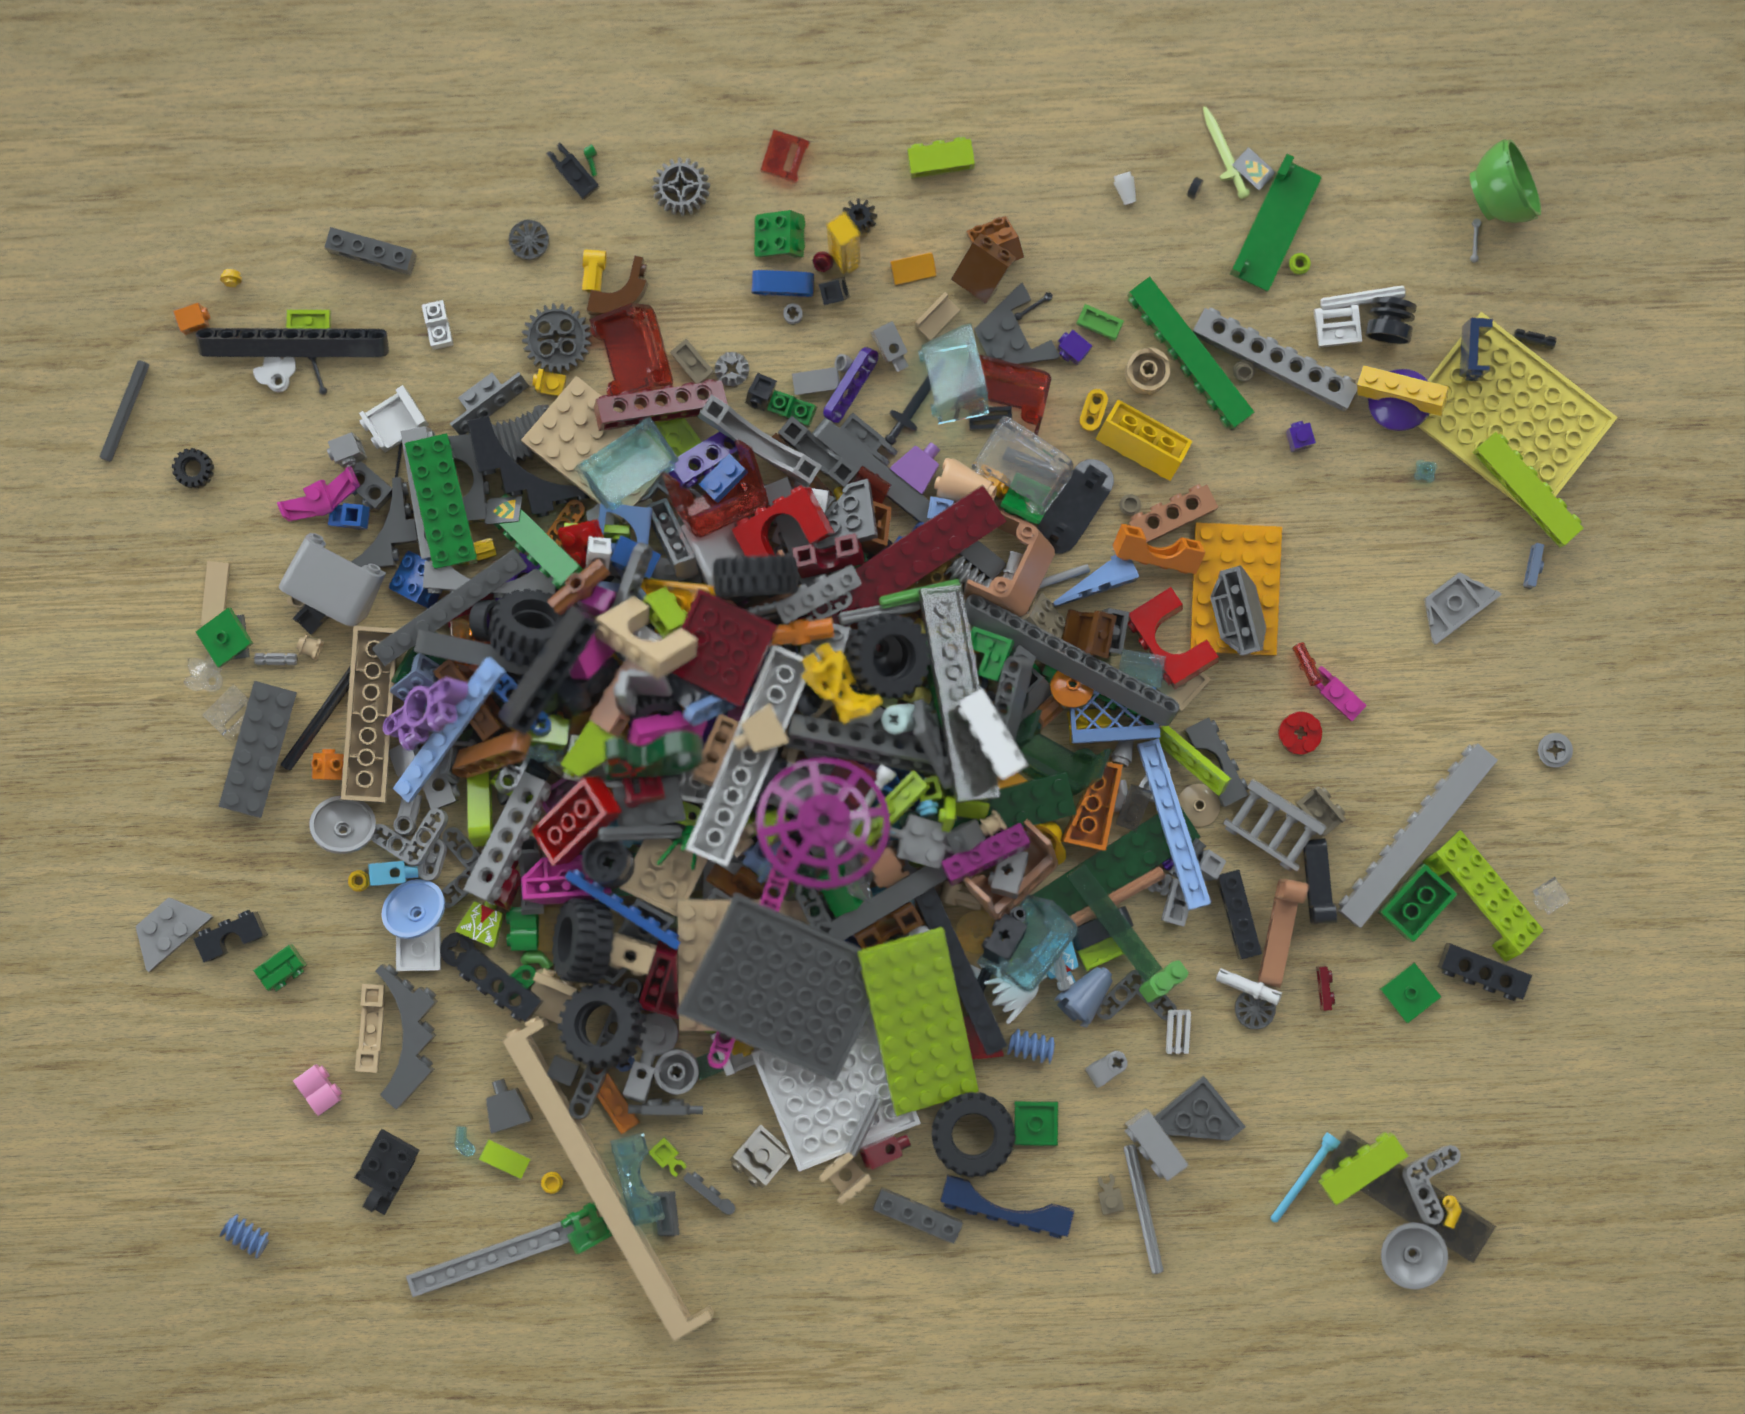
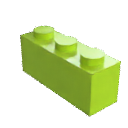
M966 137L955 138L952 142L938 140L932 142V145L926 146L919 143L911 145V148H907L911 179L975 168L971 139H966Z

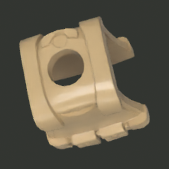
M850 1152L834 1161L835 1164L829 1165L820 1175L822 1182L829 1178L841 1192L837 1198L840 1204L853 1198L857 1194L856 1192L859 1193L871 1181L869 1174H864L852 1159L854 1156ZM844 1168H848L852 1172V1177L848 1181L842 1180L839 1176L840 1171Z

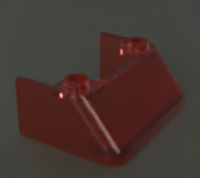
M979 354L971 355L967 360L952 420L957 421L960 406L975 408L978 406L980 399L1022 409L1021 418L1023 421L1035 425L1032 440L1036 441L1051 384V375L1044 370Z
M739 439L735 440L741 459L738 462L748 473L718 503L708 493L693 499L692 493L685 488H681L678 480L666 472L662 474L672 505L689 532L695 537L707 536L748 517L758 509L766 507L768 503V495L753 448Z

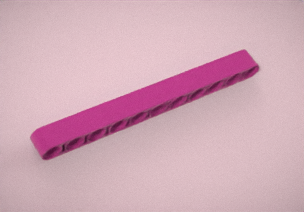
M789 839L794 847L799 849V844L795 840ZM782 842L776 858L787 867L793 855H786L783 852L784 844ZM773 866L760 904L779 912L789 879L778 875ZM777 887L781 894L774 897L769 893V888ZM719 1031L716 1032L708 1056V1061L714 1068H722L726 1065L735 1042L733 1037L730 1040L722 1039L721 1032ZM721 1052L724 1054L725 1059L717 1060L713 1054Z

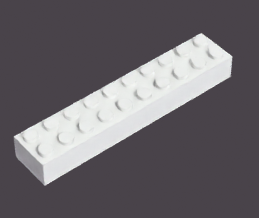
M772 646L733 738L744 733L741 723L768 704H771L785 733L806 684V681L801 676L806 671L802 662L803 657L778 646ZM732 740L688 842L687 850L728 867L778 747L754 753L751 745L738 751Z

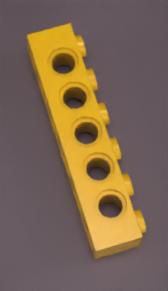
M844 212L826 224L828 252L833 257L842 274L847 271L850 274L858 269V264L861 263L860 234Z

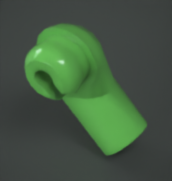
M527 950L520 958L523 965L538 963L543 969H550L553 966V963L540 950Z

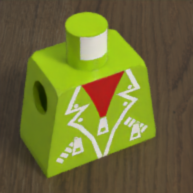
M474 901L455 931L494 948L498 943L505 913L497 910L498 905L485 901L483 904Z

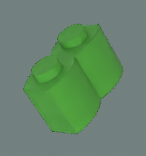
M1180 960L1173 961L1145 981L1139 988V991L1148 1003L1154 1002L1184 981L1189 972Z

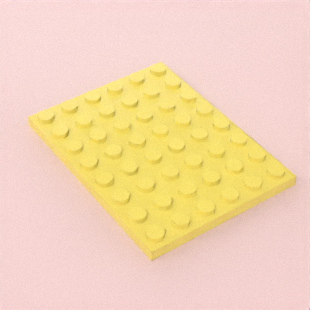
M1480 312L1479 315L1476 317L1490 319L1483 312ZM1494 321L1493 327L1485 335H1479L1477 364L1479 366H1490V371L1482 378H1479L1478 381H1467L1466 377H1460L1461 336L1427 379L1428 382L1448 386V398L1442 416L1429 414L1427 419L1418 427L1522 507L1473 454V451L1493 433L1502 434L1508 440L1509 447L1512 450H1517L1522 455V461L1527 466H1531L1538 473L1537 477L1542 483L1546 482L1553 491L1551 493L1556 497L1618 417Z

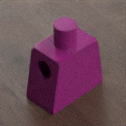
M596 585L592 589L589 598L578 600L577 604L583 611L599 617L612 609L616 593Z

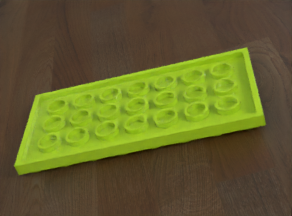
M942 927L858 951L894 1114L896 1116L949 1101L960 1094L979 1092L944 929Z

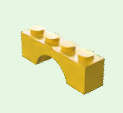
M1363 365L1357 384V395L1375 400L1385 397L1398 398L1412 403L1422 412L1442 416L1448 398V386Z

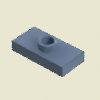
M1536 543L1531 546L1523 583L1525 588L1531 589L1536 587L1538 574L1542 573L1544 561H1541L1545 544Z

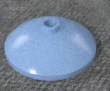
M414 879L402 883L388 895L383 904V923L391 934L399 938L413 939L430 932L441 920L445 910L444 895L439 887L431 881Z

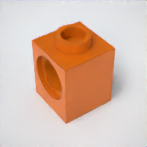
M199 303L174 311L179 329L185 335L210 327L208 320H210L209 312L206 307L203 308Z

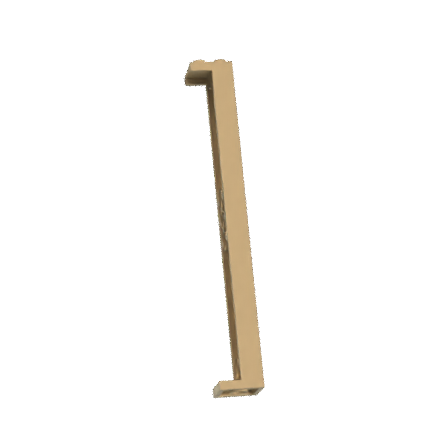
M539 1016L534 1017L524 1023L526 1028L521 1030L518 1027L505 1034L507 1039L503 1040V1043L671 1338L675 1341L711 1320L714 1310L709 1305L691 1316L581 1121L573 1118L569 1113L570 1102L557 1080L548 1076L549 1065L531 1035L548 1026L549 1022L545 1017L541 1019Z

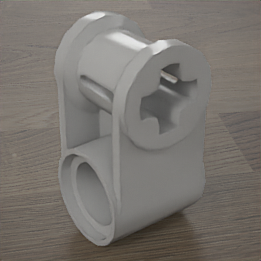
M1113 1051L1102 1059L1090 1064L1085 1068V1071L1096 1088H1099L1126 1069L1127 1059L1122 1052ZM1114 1057H1117L1118 1059L1122 1058V1060L1120 1061V1066H1117L1116 1064L1112 1065L1114 1063Z

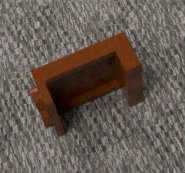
M980 234L971 244L951 280L986 304L997 291L999 283L1016 257L1007 249L993 242L990 237Z
M1069 609L1062 640L1094 657L1108 658L1117 616L1102 611L1091 613Z

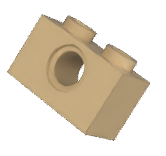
M615 932L613 952H611L609 965L618 969H622V967L631 969L630 972L636 975L648 974L657 945ZM633 951L636 954V959H627L625 952Z

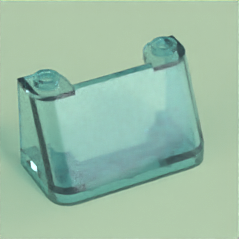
M971 323L961 325L921 345L922 350H918L920 363L924 362L927 368L934 403L930 404L932 417L937 416L938 424L989 414L988 393Z
M649 416L635 426V428H632L590 456L589 459H585L576 465L575 470L606 510L610 508L613 511L623 504L621 499L663 471L665 474H668L677 468L675 463L679 459Z
M1027 895L1019 906L1026 911L1025 924L1028 925L1026 935L1010 962L1002 960L997 965L982 957V954L976 963L984 970L1024 992H1032L1075 937L1077 924L1054 901Z

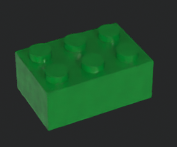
M1420 864L1377 913L1409 942H1415L1457 896V893L1426 864Z

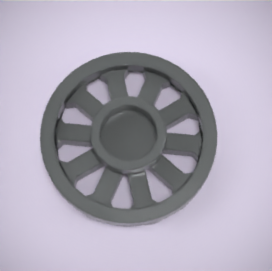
M523 220L512 227L509 234V245L517 257L524 260H534L546 252L549 246V235L546 228L540 222ZM533 224L531 230L529 231L528 225ZM524 225L525 232L520 229V226ZM537 227H540L541 230L535 233ZM515 231H517L521 236L514 235ZM542 235H545L544 239L538 238ZM513 240H518V241H520V242H518V243H516V244H513L512 241H513ZM537 244H544V247L540 248ZM523 246L520 252L516 251L517 248ZM533 248L538 251V254H533ZM528 249L529 255H528V256H525L524 254H525L526 250Z
M1242 992L1235 1002V1014L1238 1021L1245 1027L1261 1029L1272 1022L1276 1013V1005L1271 1003V1006H1263L1268 1001L1262 1000L1260 1002V998L1254 1000L1253 995ZM1245 995H1248L1249 1002L1244 999ZM1242 1002L1246 1007H1239V1003ZM1271 1010L1272 1013L1271 1015H1268L1264 1011ZM1247 1011V1013L1244 1016H1240V1012ZM1261 1015L1267 1019L1265 1023H1263ZM1251 1016L1250 1022L1248 1024L1245 1023V1020ZM1255 1018L1258 1020V1026L1254 1025Z

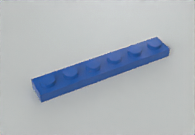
M575 869L574 872L570 870L564 877L565 879L674 949H677L681 942L677 940L679 935L669 929L664 932L658 928L660 923L651 917L648 920L640 916L642 912L632 905L627 908L621 904L623 899L614 893L611 896L603 892L605 888L594 881L590 884L584 880L586 875Z

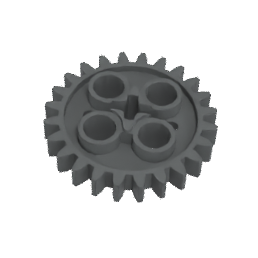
M552 303V309L549 310L544 305V312L536 309L538 316H529L532 323L525 322L529 330L522 331L523 335L527 336V338L522 339V343L528 344L524 351L531 352L528 355L529 360L536 358L533 364L537 366L542 363L541 369L543 370L548 366L550 373H553L554 369L557 368L561 374L563 367L570 372L571 364L577 368V360L585 361L581 355L589 354L585 347L592 346L591 342L586 340L592 337L591 333H586L590 326L583 325L586 322L585 317L578 319L580 316L579 311H576L574 314L572 313V306L565 310L564 304L561 303L559 309H557L556 305ZM570 322L572 323V328L567 332L562 331V325ZM549 324L551 326L550 331L545 334L541 333V326ZM556 334H559V336L561 337L558 340V343H555V341L553 340L556 337ZM572 335H576V338L574 339L566 338ZM539 338L548 339L542 342L538 341ZM566 344H573V351L569 353L563 351V347ZM544 346H552L553 349L550 354H542Z

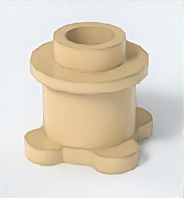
M306 634L304 638L300 637L296 648L299 649L300 655H309L313 660L317 661L324 641L322 639H312Z
M994 810L991 811L992 815L986 819H980L981 825L979 826L985 837L988 835L992 837L993 834L1001 829L1007 830L998 813Z

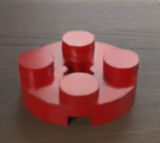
M1298 711L1284 718L1279 725V740L1285 749L1292 754L1304 755L1312 752L1322 740L1321 723L1308 712ZM1302 727L1303 731L1306 732V736L1298 739L1295 730H1299Z

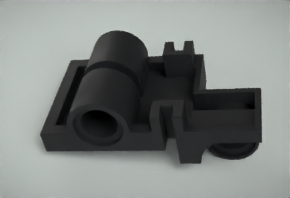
M384 1129L379 1131L360 1167L361 1169L354 1176L355 1179L372 1188L362 1206L370 1212L376 1210L383 1215L386 1214L397 1192L400 1190L399 1187L403 1184L405 1177L416 1161V1156L420 1151L418 1148Z

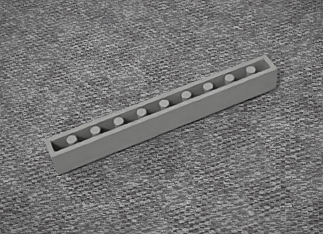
M1478 743L1472 746L1469 744L1461 753L1463 758L1459 762L1455 761L1448 769L1449 775L1445 780L1441 778L1434 786L1436 791L1431 796L1428 794L1420 803L1422 808L1418 813L1414 811L1407 819L1409 824L1404 830L1400 828L1393 836L1395 841L1390 846L1386 845L1379 853L1381 858L1377 863L1373 861L1366 869L1368 874L1363 880L1359 878L1352 886L1354 891L1350 896L1345 895L1338 903L1340 908L1337 911L1356 927L1361 928L1498 761Z

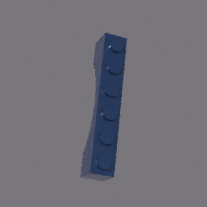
M949 1174L946 1176L940 1201L944 1203V1207L956 1210L958 1206L965 1208V1212L972 1215H977L978 1212L986 1214L987 1219L998 1221L1001 1218L1008 1220L1007 1224L1020 1227V1224L1029 1226L1028 1230L1041 1233V1230L1050 1232L1049 1236L1062 1239V1236L1068 1237L1075 1212L1072 1208L1054 1203L1033 1210L1003 1208L984 1198L974 1189L969 1180Z

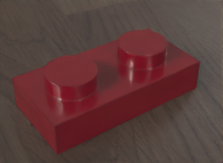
M1316 966L1320 1010H1332V1005H1335L1334 992H1330V983H1333L1332 971L1328 970V966Z

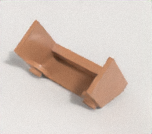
M1001 511L1007 522L999 526L998 529L1016 536L1021 543L1028 545L1012 580L1005 577H997L992 580L989 588L968 579L964 596L967 598L973 594L981 596L1021 617L1028 613L1053 560L1055 550L1035 525Z
M1028 820L1024 824L1027 830L1025 833L1030 840V848L1023 851L1028 853V862L1017 899L991 893V885H988L990 874L987 877L977 875L971 880L967 876L964 878L969 892L995 921L997 919L1001 920L1004 913L1008 915L1012 908L1023 901L1058 865L1052 843ZM1007 869V871L1004 872V875L1008 876L1009 872H1011V869Z

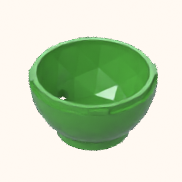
M1503 139L1484 154L1476 170L1470 173V183L1476 201L1488 220L1498 219L1509 223H1523L1538 219V216L1541 215V203L1530 169L1514 141Z

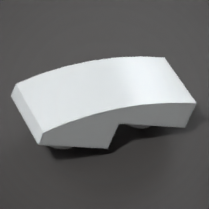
M443 300L423 304L424 319L432 350L452 346L453 341Z

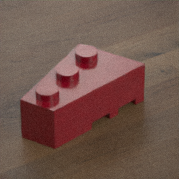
M659 940L639 1003L643 1009L679 1020V1014L677 1013L679 1008L678 948L674 949Z

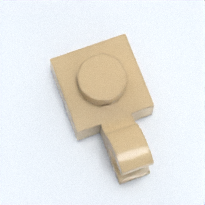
M755 821L743 829L733 853L737 858L755 843L751 839L757 828Z

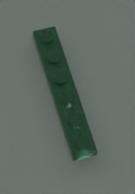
M1083 863L1067 875L1069 881L1142 979L1147 981L1163 969L1087 866Z

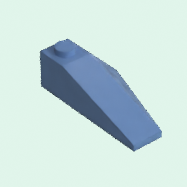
M1116 555L1111 556V561L1105 563L1052 604L1054 607H1058L1135 582L1139 578L1138 572L1132 560L1126 561Z

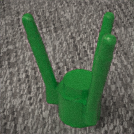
M687 825L681 837L676 838L657 861V866L668 857L679 842L682 844L681 851H685L694 831V825ZM694 852L692 855L691 870L695 869L698 854Z

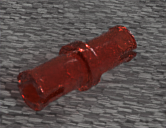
M1304 642L1294 645L1292 650L1300 663V670L1304 671L1310 686L1318 685L1323 679L1315 666V659L1311 658Z

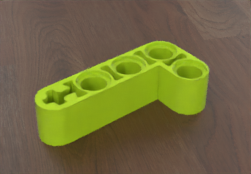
M491 771L467 778L468 833L473 847L486 846L495 828L492 816Z

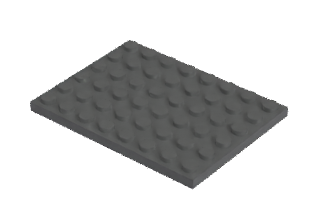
M735 893L677 1013L836 1082L871 1012L858 951L864 949Z

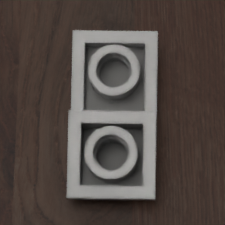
M838 367L792 374L795 395L833 390L840 384Z

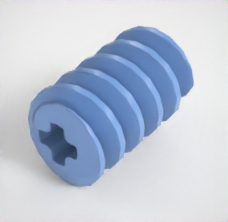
M1016 1029L1011 1034L1007 1055L1012 1050L1015 1052V1057H1018L1020 1052H1023L1024 1059L1029 1054L1032 1056V1061H1035L1037 1056H1040L1041 1063L1048 1058L1050 1065L1055 1045L1054 1038L1050 1037L1046 1042L1045 1035H1042L1037 1040L1036 1033H1033L1029 1038L1028 1031H1025L1020 1036V1030Z
M236 1214L226 1223L219 1237L226 1234V1241H230L233 1238L232 1244L234 1246L241 1242L240 1249L245 1250L249 1247L248 1254L251 1255L256 1251L255 1258L258 1259L269 1242L267 1239L269 1233L266 1232L261 1236L260 1227L253 1231L254 1224L251 1223L246 1227V1219L244 1218L241 1222H237L239 1215Z

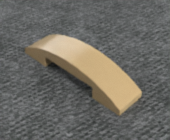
M362 984L360 1003L362 1010L355 1072L377 1073L383 1037L385 985Z

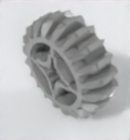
M679 157L676 164L673 159H670L671 166L668 167L667 164L663 163L664 171L658 169L656 172L660 177L653 178V181L657 184L653 185L652 189L653 191H658L654 194V198L660 199L658 205H665L664 210L666 212L672 208L673 215H676L677 211L680 210L681 216H684V210L687 209L689 214H693L692 207L700 210L698 202L705 204L706 200L702 196H709V191L705 190L710 188V183L705 182L709 179L708 175H702L705 171L703 167L697 169L698 162L695 161L690 165L691 160L689 158L683 163L682 158ZM677 172L675 180L665 184L668 177ZM684 172L694 175L698 182L685 179ZM681 178H682V182L684 183V187H683V190H682V196H681L680 190L678 189V187L680 186V183H681ZM698 190L693 198L686 201L688 193ZM664 191L677 194L679 202L668 198Z

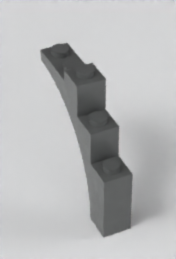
M392 478V500L389 514L375 541L363 554L351 561L359 567L368 564H375L380 569L397 567L396 561L400 560L399 550L395 548V545L419 542L415 519H409V516H412L411 505L407 503L406 495H409L408 482H404L403 478Z
M381 964L375 972L387 984L396 1000L401 1014L403 1040L398 1066L391 1081L380 1096L397 1110L435 1070L431 1066L433 1062L425 1055L421 1057L419 1054L436 1036L433 1032L435 1030L434 1027L427 1021L423 1023L421 1020L438 1000L435 999L436 994L430 988L426 987L424 989L419 987L414 991V985L407 979L402 980L398 977L397 974L399 972L392 965L388 964L386 966Z

